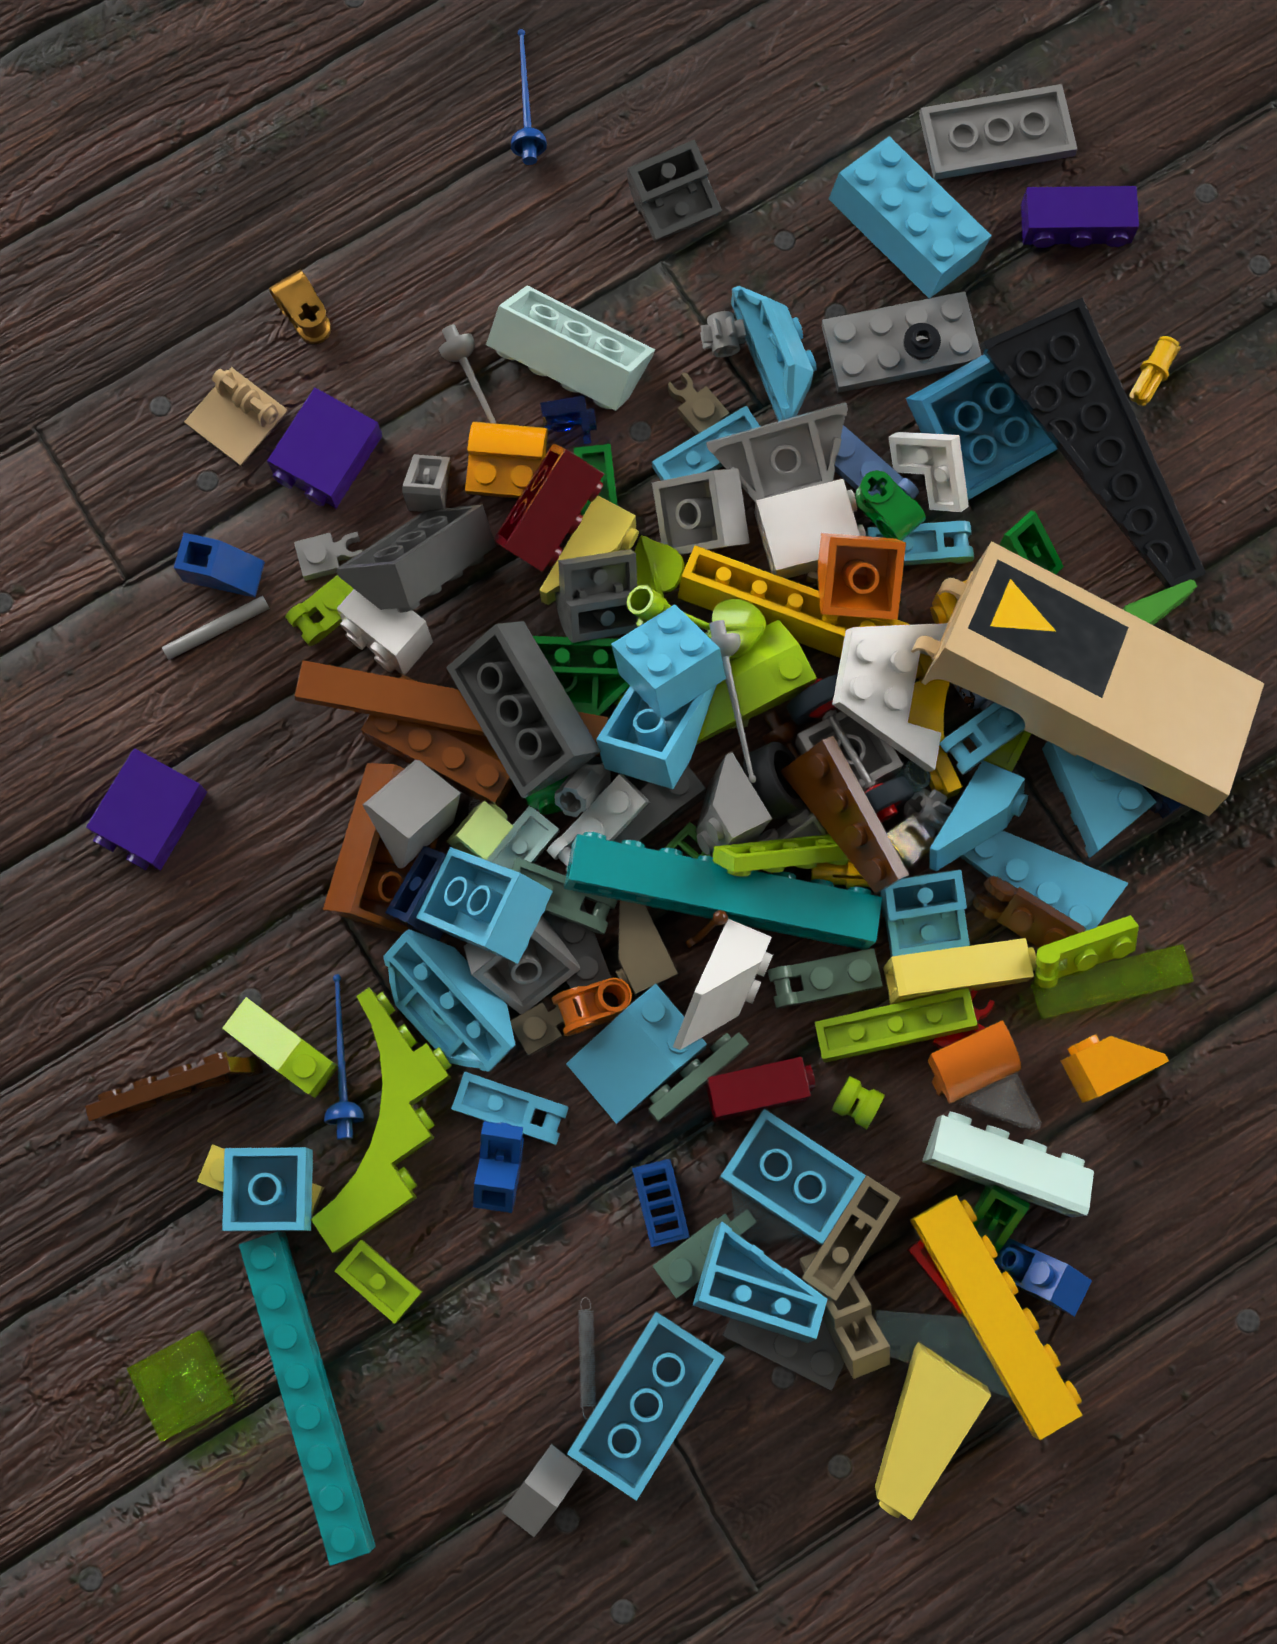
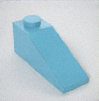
M983 760L931 845L929 868L938 871L1007 828L1014 815L1019 817L1028 800V795L1024 794L1025 778Z

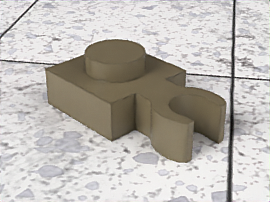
M681 373V381L687 386L685 389L677 390L671 382L668 383L670 396L683 403L678 407V415L696 435L729 416V411L707 386L699 392L694 389L693 381L687 373Z
M542 1002L511 1020V1026L528 1057L563 1038L557 1028L565 1024L558 1005H556L555 1009L548 1012Z

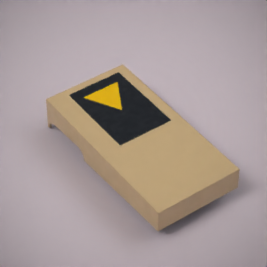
M992 541L973 571L970 572L966 583L955 578H948L942 582L937 594L951 593L957 598L958 602L940 641L929 636H921L913 646L912 653L924 651L933 660L921 683L926 685L929 681L935 679L946 680L1011 709L1024 720L1025 731L1057 745L1075 757L1079 755L1207 816H1210L1229 796L1264 687L1263 682Z

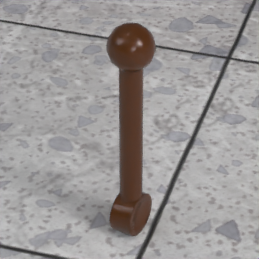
M723 910L716 911L713 914V919L684 942L688 949L701 942V939L717 925L726 924L728 921L727 913Z

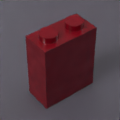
M802 1057L707 1077L705 1083L714 1122L762 1112L763 1109L771 1110L803 1103L811 1097L810 1092L816 1088L811 1065L804 1066Z

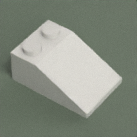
M728 919L693 994L674 1042V1048L681 1050L739 1016L745 1001L753 1004L761 985L760 981L755 980V976L758 974L764 977L773 956L766 952L772 938L771 936Z

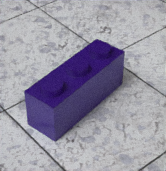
M1137 186L1027 187L1021 202L1023 245L1033 244L1038 248H1046L1054 244H1070L1073 247L1107 244L1110 247H1120L1127 243H1132L1139 228Z

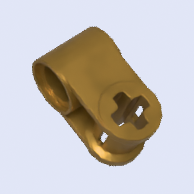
M302 270L296 271L269 288L277 306L284 316L288 317L305 342L319 344L329 337L331 324L326 316L325 307Z

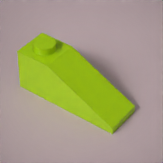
M247 997L222 1028L276 1071L314 1098L317 1097L338 1069L337 1064Z

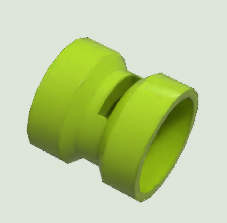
M849 1076L831 1111L841 1116L849 1115L854 1118L857 1125L867 1129L876 1115L885 1094L875 1089L867 1090L862 1087L859 1080ZM856 1098H858L859 1100H858L857 1104L855 1105L854 1102H855Z

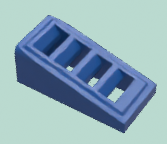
M671 1159L632 1168L651 1247L689 1238ZM666 1173L667 1181L644 1186L643 1178ZM666 1189L670 1190V1197L648 1202L647 1194ZM673 1204L675 1212L652 1218L650 1210ZM677 1220L679 1228L656 1233L655 1225Z

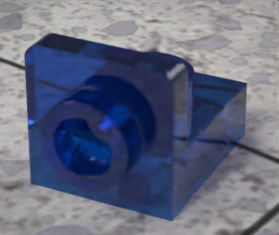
M584 396L540 403L544 428L552 429L554 432H564L572 429L575 425H581L584 444L591 443L590 431L597 430L594 408H586Z

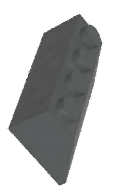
M483 504L427 510L338 567L336 571L342 580L380 610L397 609L399 613H403L419 607V601L424 597L440 592L442 590L441 585L445 582L461 577L463 575L462 570L468 566L482 562L484 555L495 548L496 544Z
M524 621L495 624L446 667L522 798H526L576 772L601 752Z

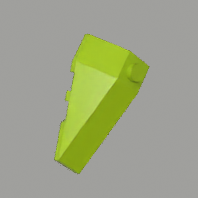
M779 619L766 625L763 635L745 655L730 660L742 722L794 698L805 688L814 684L817 679L800 644ZM726 680L716 685L696 745L737 725Z

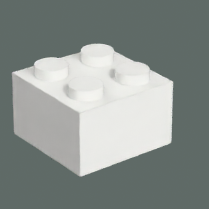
M355 589L337 607V611L342 619L340 625L347 632L345 636L361 650L367 646L376 655L374 657L375 661L390 673L396 669L399 673L405 675L433 643L426 621L413 610L399 613L397 609L380 610Z

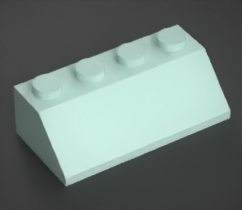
M528 285L499 305L486 343L487 346L495 349L501 357L516 360L528 366L531 372L540 376H548L560 382L561 386L566 390L575 393L580 392L592 398L596 405L615 411L629 399L655 352V349Z
M950 1111L948 1117L944 1115L937 1117L922 1160L923 1163L985 1186L995 1184L1023 1200L1069 1217L1087 1216L1090 1208L1094 1171L1083 1167L1085 1160L1066 1153H1062L1061 1158L1047 1154V1146L1032 1140L1024 1139L1023 1144L1008 1139L1009 1132L997 1127L987 1125L984 1131L971 1126V1118Z

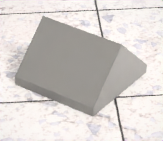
M414 760L367 800L363 807L397 867L404 868L421 852L423 846H429L454 823L461 793L423 762Z

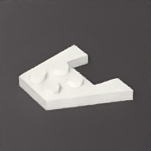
M948 623L852 627L845 631L832 705L925 771L935 770L941 732L908 723L920 653L930 655L924 651H916L914 653L911 651L916 640L921 636H929L940 641Z

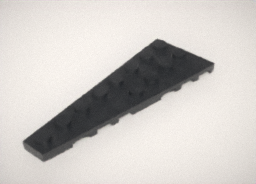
M1083 297L982 342L980 347L983 353L1166 589L1206 574Z

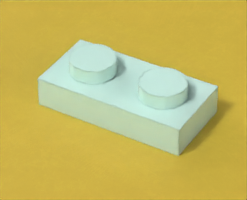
M528 806L487 861L511 870L517 857L534 863L558 835L560 830L533 807Z

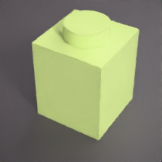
M484 801L473 808L446 842L455 849L487 860L514 826L507 821L508 816L500 807Z

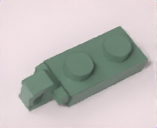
M748 1209L732 1221H730L726 1214H723L718 1219H713L653 1265V1268L676 1299L700 1281L716 1226L724 1222L732 1228L733 1232L743 1238L741 1234L757 1222Z

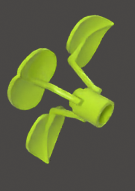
M640 536L634 551L636 553L637 587L627 597L628 610L639 618L636 622L638 627L671 607L664 598L663 593L673 591L679 585L684 571V560L677 550L646 536ZM725 600L717 604L712 613V622L724 620L727 634L737 633L740 635V647L735 654L729 657V660L745 655L765 631L766 620L763 613L745 600ZM685 613L698 627L710 630V623ZM624 694L614 703V705L619 704Z

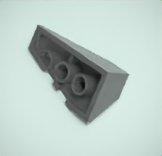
M688 765L674 789L624 775L650 802L613 841L621 843L623 840H635L645 843L703 800L706 788Z

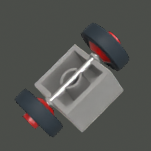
M838 674L825 679H817L814 684L805 688L787 704L788 713L797 725L805 724L818 718L823 719L820 723L797 734L795 747L799 754L802 755L821 740L834 736L880 822L893 817L898 813L897 808L914 796L913 789L905 777L892 779L899 774L903 763L892 746L844 712L837 713V707L832 705Z

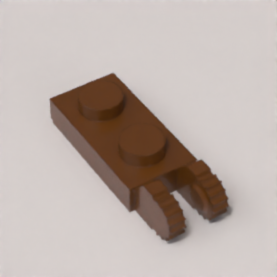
M994 875L988 877L985 881V889L997 899L1007 901L1008 904L1005 906L996 899L982 893H978L972 903L976 910L982 912L983 915L990 919H998L997 922L1021 937L1026 938V940L1039 948L1086 930L1083 925L1023 888H1016Z

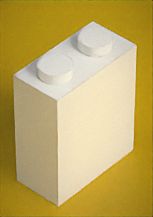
M844 479L756 500L754 514L772 574L787 579L817 571L821 533L866 536L863 525L856 524L853 513L857 511L855 495L852 489L846 490Z

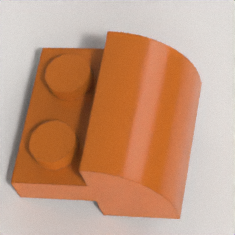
M1003 1020L932 1053L928 1059V1063L935 1075L932 1084L938 1096L945 1094L949 1104L1021 1070V1062L1016 1046Z

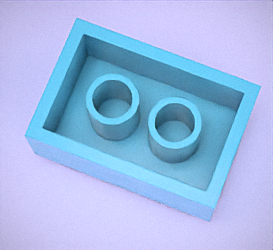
M450 847L416 918L455 938L518 964L528 947L529 940L546 909L553 891L517 871Z
M763 1109L719 1179L817 1244H823L866 1175L766 1109Z

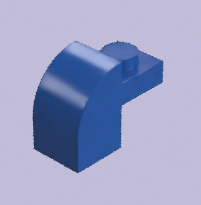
M483 1122L480 1159L474 1182L473 1207L508 1213L513 1212L523 1155V1127L513 1126L504 1122Z

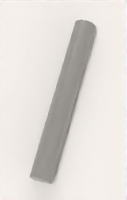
M262 595L163 646L162 649L168 660H171L270 608Z

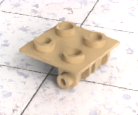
M232 367L226 371L218 369L212 377L215 387L184 423L242 466L287 414L288 410Z

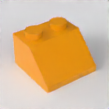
M1096 1034L1067 1048L1071 1056L1061 1060L1082 1103L1098 1098L1169 1062L1164 1053L1113 1036L1100 1041Z

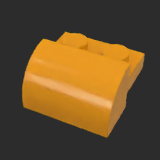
M472 422L467 448L469 456L465 486L466 494L519 499L546 455L548 428Z

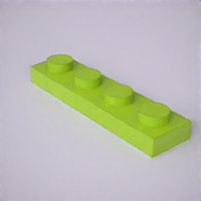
M829 834L714 846L713 862L726 868L727 873L734 876H749L753 870L774 873L783 872L784 867L789 866L813 869L817 867V863L824 862L834 865H846L849 861Z
M969 987L815 1022L824 1063L978 1029Z

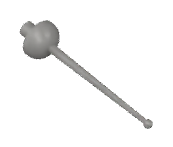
M454 324L445 327L442 333L446 342L439 348L441 356L449 362L461 363L489 422L496 423L467 359L475 347L472 334L460 335Z
M724 620L714 621L709 624L712 635L710 639L720 648L726 676L725 680L749 773L748 779L751 783H754L756 777L753 775L729 657L735 654L740 647V635L737 633L727 634Z

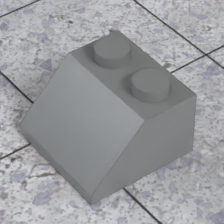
M738 468L712 470L652 482L661 543L671 546L681 555L692 553L694 546L706 550H714L750 543Z
M733 752L724 757L708 784L696 828L699 847L706 855L709 854L712 857L714 846L755 842L772 819Z
M542 915L529 940L528 947L518 964L470 943L464 945L471 975L519 1014H523L581 969L574 956Z

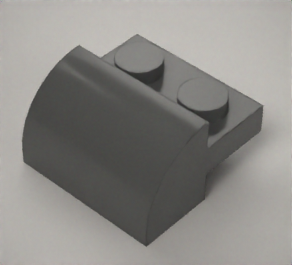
M695 139L627 169L628 184L638 213H642L655 243L716 217L722 212L708 180L709 171Z
M627 549L558 560L560 592H555L556 606L564 633L572 643L627 634L638 628L636 622L639 618L627 608V597L637 587L636 553Z

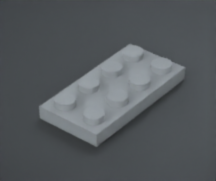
M1062 84L922 107L920 109L919 117L934 180L1073 157L1077 152V144Z
M965 291L822 320L821 326L837 393L959 369L982 356ZM927 323L938 330L941 336V345L933 357L917 360L906 352L903 345L904 335L908 328L914 324ZM924 336L916 337V340L921 344L929 342L928 338Z

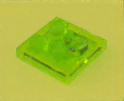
M198 1330L127 1368L160 1442L237 1403L203 1330Z

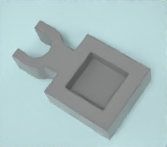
M358 532L347 534L337 542H333L331 533L294 542L304 580L307 581L337 573L336 569L340 567L339 561H349L363 552L362 549L355 552L348 551V546L351 543L360 542Z

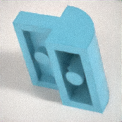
M960 869L903 878L880 891L882 915L886 921L891 957L970 946L964 910L967 909L962 871Z

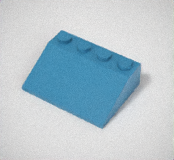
M985 354L906 398L921 433L960 436L968 500L1058 449Z

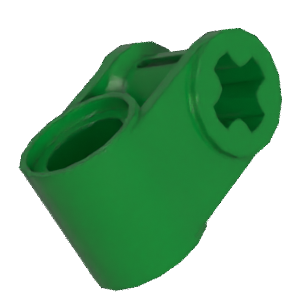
M879 470L871 471L861 480L860 486L855 493L857 507L876 525L885 538H896L903 541L926 520L921 506L908 496L887 473ZM877 489L881 493L871 496L868 491L872 492Z

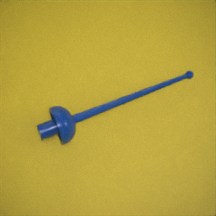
M519 29L524 128L518 130L513 135L511 150L514 154L522 157L524 164L533 165L537 162V156L544 153L547 149V141L541 131L531 126L524 46L525 31Z
M336 974L333 976V980L335 981L339 1102L327 1109L324 1123L337 1125V1140L353 1139V1124L364 1121V1113L357 1104L349 1102L347 1097L340 995L341 976Z

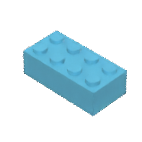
M890 136L839 172L829 200L929 299L978 262L992 236Z
M655 1311L567 1454L637 1501L725 1356Z

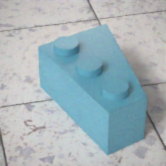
M1049 741L1042 748L1059 790L1063 792L1071 810L1070 815L1074 825H1077L1086 845L1085 850L1089 859L1156 803L1147 790L1137 782L1079 755L1075 757Z

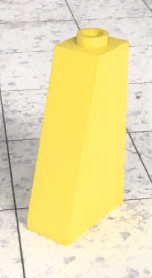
M1026 938L893 956L884 965L883 970L890 1005L968 987L969 991H972V989L981 990L1027 982L1034 977L1033 971L1036 969L1037 964L1034 948H1028Z
M920 1342L916 1344L913 1350L875 1484L876 1496L880 1500L879 1506L896 1518H899L902 1514L910 1520H913L991 1397L987 1385Z

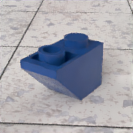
M183 533L174 569L183 582L255 598L265 562L223 541Z
M1008 1238L995 1260L1000 1272L1007 1271L1018 1289L1074 1317L1092 1282L1091 1279L1069 1264Z

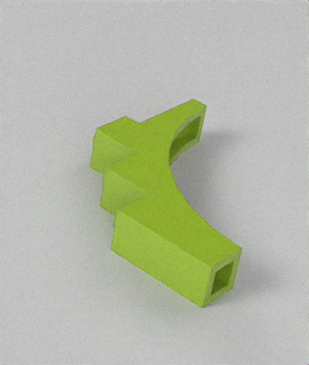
M370 987L356 997L371 1023L380 1052L383 1083L380 1114L371 1144L356 1173L337 1197L311 1218V1221L332 1253H339L417 1198L412 1191L417 1187L413 1177L405 1167L398 1170L396 1164L434 1139L430 1129L435 1125L422 1106L415 1110L413 1105L452 1079L446 1071L452 1065L440 1047L433 1051L425 1043L414 1051L412 1046L417 1044V1041L405 1024L400 1027L395 1024L390 1014L396 1010L383 992L376 995Z

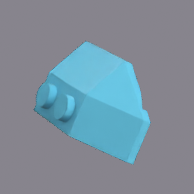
M741 286L732 288L731 305L737 320H744L745 340L777 420L781 421L795 417L811 387L813 372L817 370L811 350L805 351L801 339H803L801 324L797 317H791L787 306Z
M408 929L383 956L385 966L388 967L389 982L395 1006L434 1049L440 1047L450 1063L480 1068L482 1071L489 1072L515 1046L507 1004L471 975L468 961L456 948Z

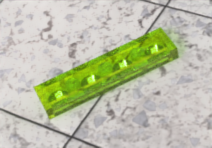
M1180 944L1095 965L1089 970L1078 971L1058 978V983L1052 988H1042L1035 983V980L1031 982L1041 1020L1189 984L1194 982L1184 945Z

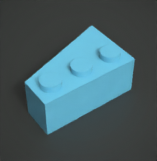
M724 1222L716 1226L693 1306L806 1343L817 1339L827 1298L788 1269L779 1266L763 1254L764 1252L754 1244L751 1245Z

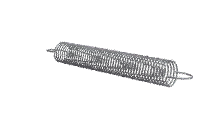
M581 1307V1310H578V1324H580L578 1326H581L578 1328L581 1329L578 1330L582 1331L578 1332L594 1331L589 1330L594 1328L592 1327L594 1325H591L594 1323H590L594 1321L589 1320L594 1319H588L594 1317H587L594 1315H586L594 1313H585L594 1311H585ZM582 1334V1335H579V1336H581V1337H579V1338H580V1339H579V1340H580V1341H579V1347H580V1348H579V1349H580L579 1351H581V1352H579V1353H581V1354H579V1355H582V1356H579V1357H582V1358H595V1357H583V1356H594V1355H586V1354H592V1353H594V1352H591V1351H595V1350H590V1349H595V1348H588V1347H595V1346H587V1345H595V1344H586V1343H595V1342H585V1341H594V1340H585V1339H594V1338H583V1337H594V1336H583V1335H594V1334ZM582 1359V1360H579V1361H581V1362H579V1363H580V1374H581V1375H580V1376H581L580 1378H582V1379H593V1378H584V1377H591V1376H587V1375L595 1374V1373H589V1372H595V1371H587V1370H595V1369H586V1368H595V1367H585V1366H595V1365H584V1364H595V1363H583V1362H595V1361H583V1360H595V1359ZM582 1382V1383H580V1384H581V1385H580V1386H581V1387H580V1388H581V1389H580V1391H581V1392H580V1393H581V1394H580V1395H581V1396H580V1397H581L580 1399H582V1400H580V1401H582V1402H596V1401H583V1400H594V1399H596V1398L585 1399V1398H590V1397H588L589 1395H596V1394H587V1393H596V1392H586V1391H596V1390H585V1389H596V1388H584V1387H596V1386H584V1385H595V1384H583V1383H595V1382ZM582 1403V1404H580V1405H582V1406H581L582 1409H583L584 1406H592V1407H593V1406H596V1405H583V1404H596V1403Z

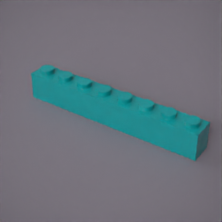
M584 832L583 835L577 834L571 846L564 889L709 919H713V914L716 911L723 910L727 913L728 919L745 926L861 950H867L877 940L882 897L871 895V891L866 888L850 887L846 890L833 887L834 884L828 880L813 879L811 882L797 880L796 875L784 871L768 874L753 870L749 876H734L727 873L726 868L713 862L712 856H698V859L683 856L682 851L674 848H661L660 851L644 848L645 845L642 842L635 840H623L621 843L606 840L607 837L597 832Z
M277 1231L240 1243V1251L329 1565L332 1566L370 1553L376 1545L286 1233Z

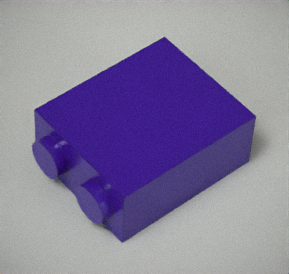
M314 387L267 460L273 472L272 477L289 489L296 486L305 491L304 495L313 503L319 506H324L327 503L336 509L380 441L382 433L377 421Z
M134 748L86 828L96 835L93 842L110 852H114L116 847L129 853L126 860L146 871L149 865L161 871L206 796L207 791L198 782Z

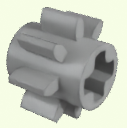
M720 311L713 313L707 317V325H701L702 332L700 334L703 349L712 348V353L715 357L732 356L739 352V344L746 342L744 320L739 319L735 321L732 312Z
M921 788L920 792L914 793V796L904 806L903 817L911 821L907 829L919 836L926 834L933 838L935 833L940 832L951 814L952 808L944 804L947 796L935 789L930 792Z

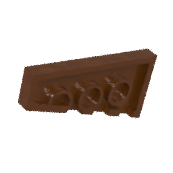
M834 736L821 740L780 771L875 894L909 875Z
M219 1052L204 1057V1065L192 1068L191 1064L172 1068L168 1070L169 1077L157 1081L156 1076L140 1079L133 1082L134 1089L122 1093V1089H114L99 1094V1101L85 1106L88 1120L108 1121L157 1106L156 1099L161 1098L162 1102L180 1099L192 1095V1086H196V1089L219 1087L231 1083L229 1075H248L251 1077L261 1074L263 1071L259 1058L228 1057L227 1052Z

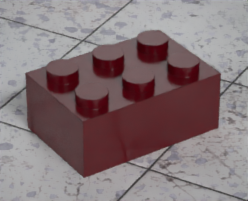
M552 444L497 532L494 540L542 572L546 566L552 567L561 555L562 548L559 545L567 533L572 535L580 525L583 518L580 512L587 501L593 502L603 487V483L600 480L604 473L566 448Z

